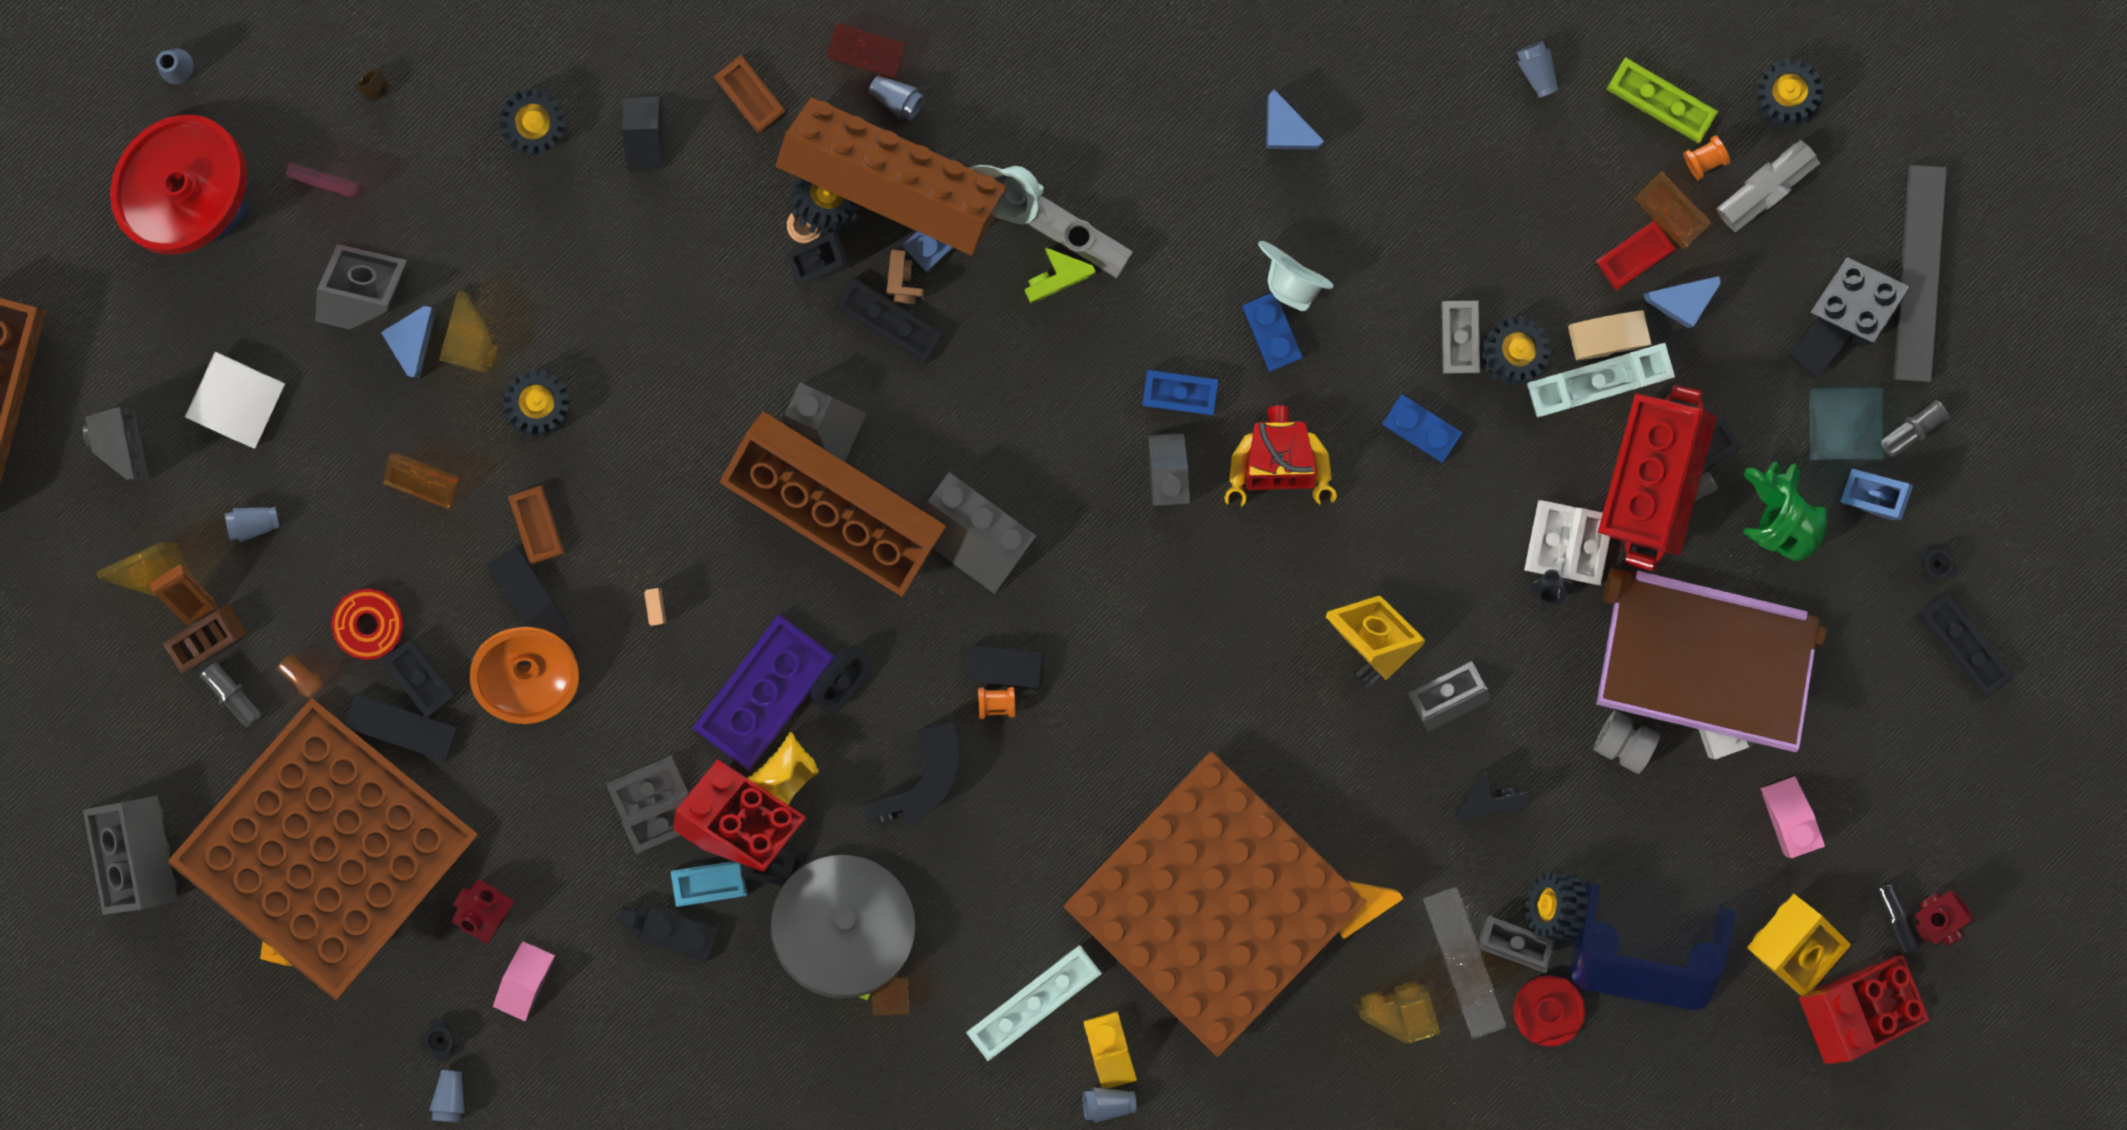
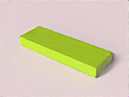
M1626 57L1606 88L1609 92L1696 143L1701 142L1718 113L1717 110Z

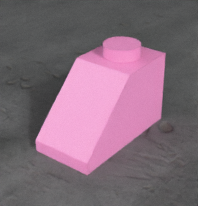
M1795 776L1760 788L1784 856L1794 858L1825 847L1814 813Z

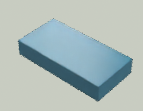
M729 861L670 871L676 907L747 896L746 880L741 876L743 864Z

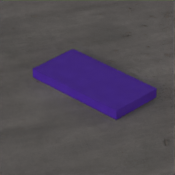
M778 614L692 729L746 770L750 771L809 694L815 681L835 656L782 615Z

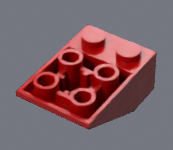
M717 759L676 809L674 831L705 851L764 872L806 820V817Z
M1904 954L1897 955L1824 984L1799 997L1825 1064L1852 1061L1930 1021Z

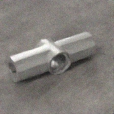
M1802 140L1794 143L1774 162H1768L1744 182L1745 185L1716 208L1722 220L1734 232L1742 229L1765 208L1768 210L1792 190L1791 187L1820 164L1816 154Z
M1040 196L1038 199L1039 209L1037 216L1027 224L1066 247L1071 253L1079 255L1113 277L1118 278L1133 251L1098 231L1088 222L1080 220L1053 202ZM1075 228H1083L1089 234V241L1082 247L1074 246L1068 239L1069 233Z

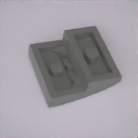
M673 755L607 783V789L619 812L622 825L636 854L680 836V834L674 831L675 811L689 795V791Z

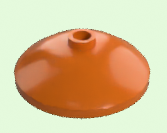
M516 627L493 635L477 650L470 668V684L478 703L491 715L517 724L541 722L560 713L573 699L579 682L577 660L570 647L553 633L533 627ZM521 661L530 662L528 665L525 666L519 664V662Z

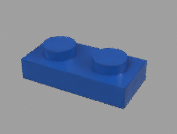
M1272 293L1242 305L1269 372L1303 358L1281 304Z
M1147 370L1142 406L1213 416L1218 380Z
M1402 394L1382 423V426L1441 463L1445 461L1462 434L1461 431Z

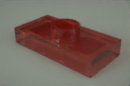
M836 23L826 58L896 79L906 44Z

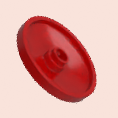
M177 115L162 119L147 127L127 146L113 173L110 200L117 224L131 240L154 253L166 255L183 254L208 244L230 224L244 198L247 183V167L241 147L235 138L223 127L202 116Z

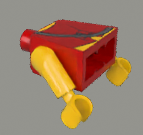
M1282 405L1272 406L1268 408V422L1254 424L1253 433L1243 437L1232 455L1229 482L1232 483V487L1226 492L1225 502L1229 505L1230 493L1237 491L1243 498L1241 502L1242 507L1247 499V493L1242 488L1246 484L1247 490L1314 489L1313 498L1319 505H1321L1319 499L1320 492L1322 490H1329L1330 500L1333 503L1336 500L1337 494L1329 485L1332 477L1328 451L1315 434L1307 432L1304 422H1290L1288 407Z

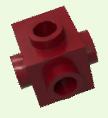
M478 879L471 890L464 887L456 898L453 906L458 909L451 922L459 926L467 934L475 936L488 945L504 923L515 902L500 893L495 887Z
M1949 891L1941 897L1938 893L1931 895L1919 904L1922 910L1914 914L1919 921L1915 926L1926 942L1932 940L1934 945H1940L1945 942L1948 947L1965 937L1966 934L1963 930L1977 921L1957 891ZM1942 914L1945 917L1944 925H1942L1940 922V916Z

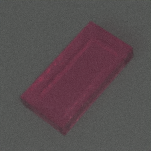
M291 162L288 163L285 173L287 177L354 199H360L363 186L358 183Z

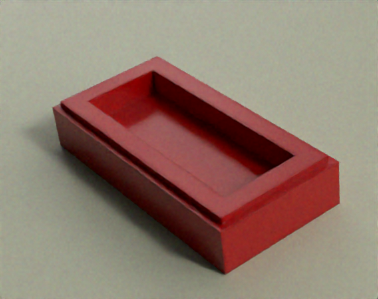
M1654 220L1595 262L1616 291L1673 252L1675 247L1657 221Z

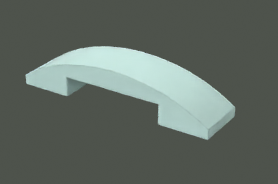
M1662 343L1527 383L1536 416L1541 417L1671 379L1675 375L1666 344Z

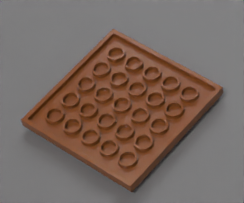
M311 698L171 856L168 863L337 1001L473 843L478 834Z
M1210 751L1063 907L1212 1053L1219 1057L1368 901L1213 751Z

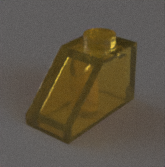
M458 291L439 360L486 373L487 366L493 367L497 357L498 347L493 345L495 338L471 296L465 292Z

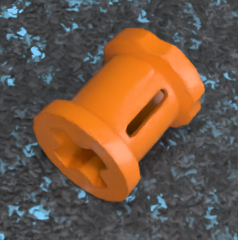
M1716 135L1710 138L1708 144L1693 152L1687 150L1683 153L1690 171L1697 180L1704 178V173L1721 164L1726 166L1731 163L1726 148Z
M1009 686L1007 690H985L984 687H978L979 719H985L986 715H1008L1009 717H1015L1014 686Z

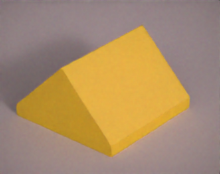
M1380 595L1328 611L1326 618L1340 635L1385 680L1392 676L1425 642V639Z

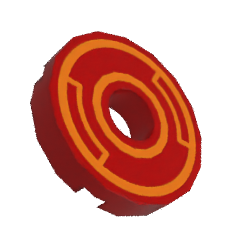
M371 588L355 590L343 597L334 609L331 621L333 637L340 649L351 657L363 660L381 658L393 651L402 638L405 626L402 612L396 600L384 591ZM364 614L373 615L378 624L375 632L369 635L361 632L358 625L359 619Z

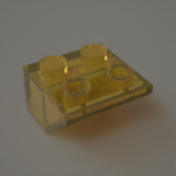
M1415 981L1396 986V993L1384 996L1381 994V991L1363 995L1360 997L1361 1003L1354 1004L1355 1010L1362 1020L1405 1044L1441 1034L1430 994L1423 985H1416Z

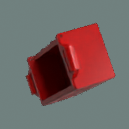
M1674 385L1671 393L1665 400L1635 393L1598 529L1599 534L1625 542L1627 565L1655 571L1657 564L1666 553L1680 556L1717 416L1704 410L1702 402L1703 391ZM1672 399L1697 404V408L1672 402ZM1633 544L1658 550L1657 556L1653 557L1633 552Z

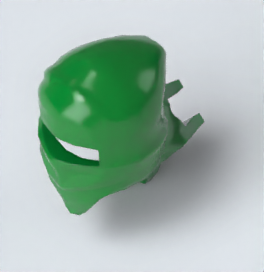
M1773 462L1765 474L1755 468H1746L1745 478L1754 485L1757 494L1767 504V507L1761 517L1758 529L1744 528L1743 534L1752 541L1757 542L1759 546L1772 552L1777 551L1791 561L1807 559L1814 552L1818 551L1826 535L1827 511L1824 507L1809 505L1799 496L1797 486L1800 470L1797 465L1791 464L1786 474H1782L1783 469L1777 462Z

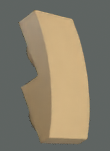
M1643 310L1595 318L1568 326L1576 360L1606 357L1614 352L1644 349L1652 345Z

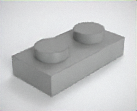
M1442 301L1443 374L1480 373L1479 301Z

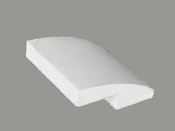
M214 352L185 417L255 449L285 383Z
M1538 500L1524 570L1544 574L1545 571L1553 569L1557 570L1562 578L1601 585L1610 540L1609 537L1598 533L1603 513Z

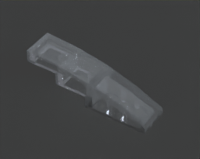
M1457 887L1423 898L1472 1040L1505 1029L1504 1018Z

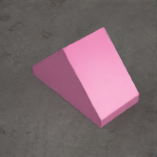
M522 941L502 978L493 1007L526 1021L556 955Z

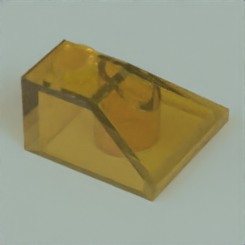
M160 542L97 571L96 575L98 579L156 596L149 584L153 580L179 564L190 575L191 573L177 542Z

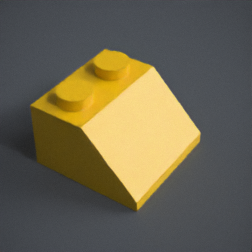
M1793 894L1787 902L1779 907L1777 913L1768 924L1757 932L1747 949L1794 991L1803 996L1815 988L1851 944L1822 915Z

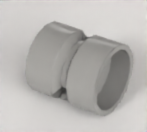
M1614 710L1600 731L1593 750L1611 760L1619 757L1620 765L1640 774L1658 744L1660 733L1643 724L1634 727L1630 717Z

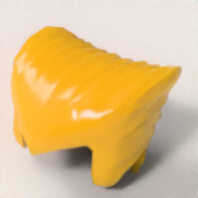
M789 732V735L786 736L778 751L768 759L762 768L758 769V772H755L753 776H749L748 779L788 805L794 795L808 780L818 774L819 770L814 759L805 752L794 734Z

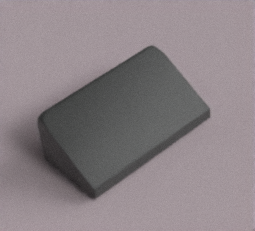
M1472 661L1408 693L1427 731H1431L1491 700L1488 689Z
M1488 915L1482 924L1478 949L1546 973L1556 940L1537 936L1532 931Z

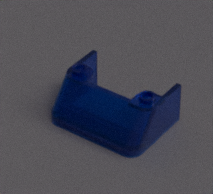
M1586 880L1585 888L1587 893L1583 895V898H1588L1589 905H1584L1587 916L1582 917L1581 920L1585 924L1583 928H1577L1579 933L1575 937L1570 964V977L1573 983L1586 991L1690 1010H1699L1706 1007L1713 997L1726 965L1735 910L1719 905L1713 943L1703 942L1696 945L1690 952L1687 968L1618 956L1619 937L1615 929L1606 923L1594 921L1600 886Z

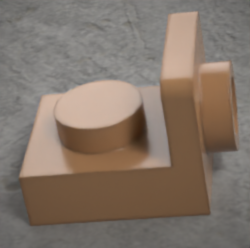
M891 250L887 294L894 295V302L915 304L916 298H924V289L903 287L904 281H911L912 260H906V251Z

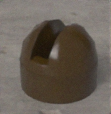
M375 68L359 80L356 89L368 100H379L381 96L378 93L381 90L387 93L388 82L385 76Z

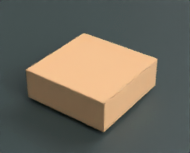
M662 588L646 590L644 594L649 624L652 626L667 623Z

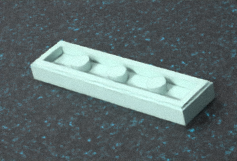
M1078 945L966 1033L987 1061H989L1102 973L1081 945Z

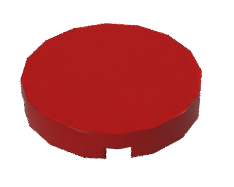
M1540 975L1527 981L1517 992L1513 1003L1514 1021L1521 1034L1531 1042L1544 1047L1560 1046L1572 1040L1581 1028L1585 1018L1584 1000L1578 989L1565 978L1556 975Z

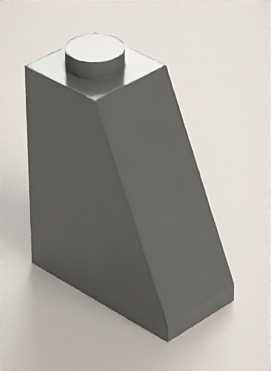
M1184 433L1148 435L1152 507L1190 504Z

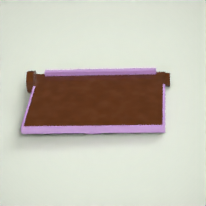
M1611 567L1604 587L1603 602L1613 604L1614 607L1597 705L1792 752L1799 750L1815 646L1822 647L1826 636V626L1819 625V617L1807 615V611L1641 571L1633 573Z

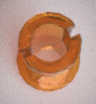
M294 654L287 656L276 669L299 690L297 694L300 697L305 696L307 699H310L323 686V683L319 681L321 676L318 674L313 675Z

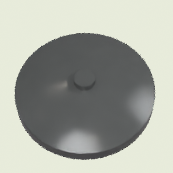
M851 855L823 857L797 870L781 888L771 917L773 948L786 972L806 989L832 998L864 996L889 983L907 961L915 935L913 907L901 883L879 864Z

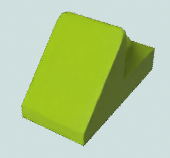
M1045 248L1056 275L1050 277L1048 272L1042 273L1028 280L1030 287L1024 290L1030 304H1033L1096 275V271L1093 265Z

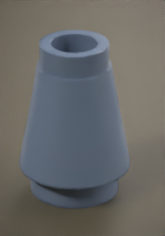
M1544 41L1517 51L1520 59L1517 63L1533 89L1537 92L1538 97L1549 95L1558 90L1550 48L1546 49Z
M174 48L163 51L156 59L159 74L168 83L181 84L187 81L193 73V60L182 49ZM174 58V65L167 69L168 62H171V59Z
M881 75L875 77L868 91L869 94L873 95L875 99L900 120L903 118L909 121L913 120L924 101V96L918 93V88L886 77L884 78Z
M275 507L233 508V512L224 513L230 541L239 540L241 543L273 529L280 528Z
M441 1070L429 1111H433V1121L461 1122V1114H465L462 1072Z
M1092 1087L1091 1091L1083 1092L1082 1102L1085 1120H1094V1123H1098L1129 1113H1136V1096L1134 1091L1127 1092L1124 1090Z

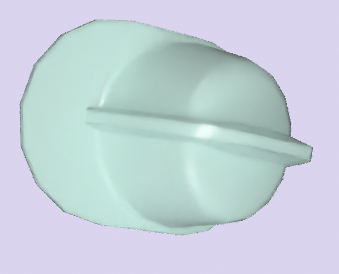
M977 165L970 168L1007 185L996 218L1023 225L1030 223L1037 216L1039 209L1038 198L1043 193V186L1038 184L1030 171L1019 166L1000 169L992 166Z
M1264 241L1258 242L1262 251L1272 259L1267 280L1269 289L1274 297L1282 303L1300 311H1305L1322 288L1332 289L1334 287L1328 279L1303 267L1277 247Z

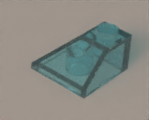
M1882 388L1810 389V460H1883V447L1881 445L1883 439Z

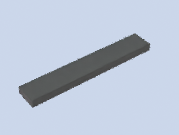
M1908 166L1900 282L1910 286V289L1898 306L1893 380L1927 383L1932 381L1947 167Z

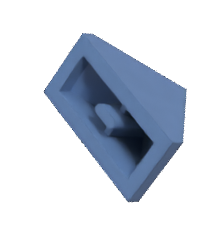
M1273 90L1267 98L1266 149L1317 150L1324 142L1322 138Z
M1718 276L1644 294L1645 301L1685 327L1690 328L1695 325L1721 284L1720 278Z
M423 306L381 332L407 376L420 379L436 314V309Z
M1851 469L1840 502L1889 520H1902L1913 485Z

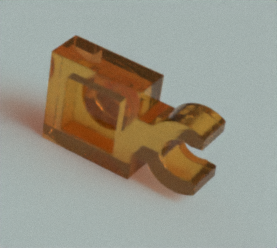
M896 975L889 983L873 992V1017L909 1015L908 978H898Z

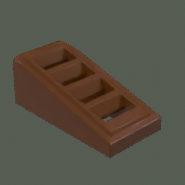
M225 605L167 640L163 645L180 673L183 674L246 636L247 633L231 606ZM205 626H209L218 641L217 644L213 642ZM195 633L206 651H201L192 634ZM184 640L194 657L190 660L179 642Z

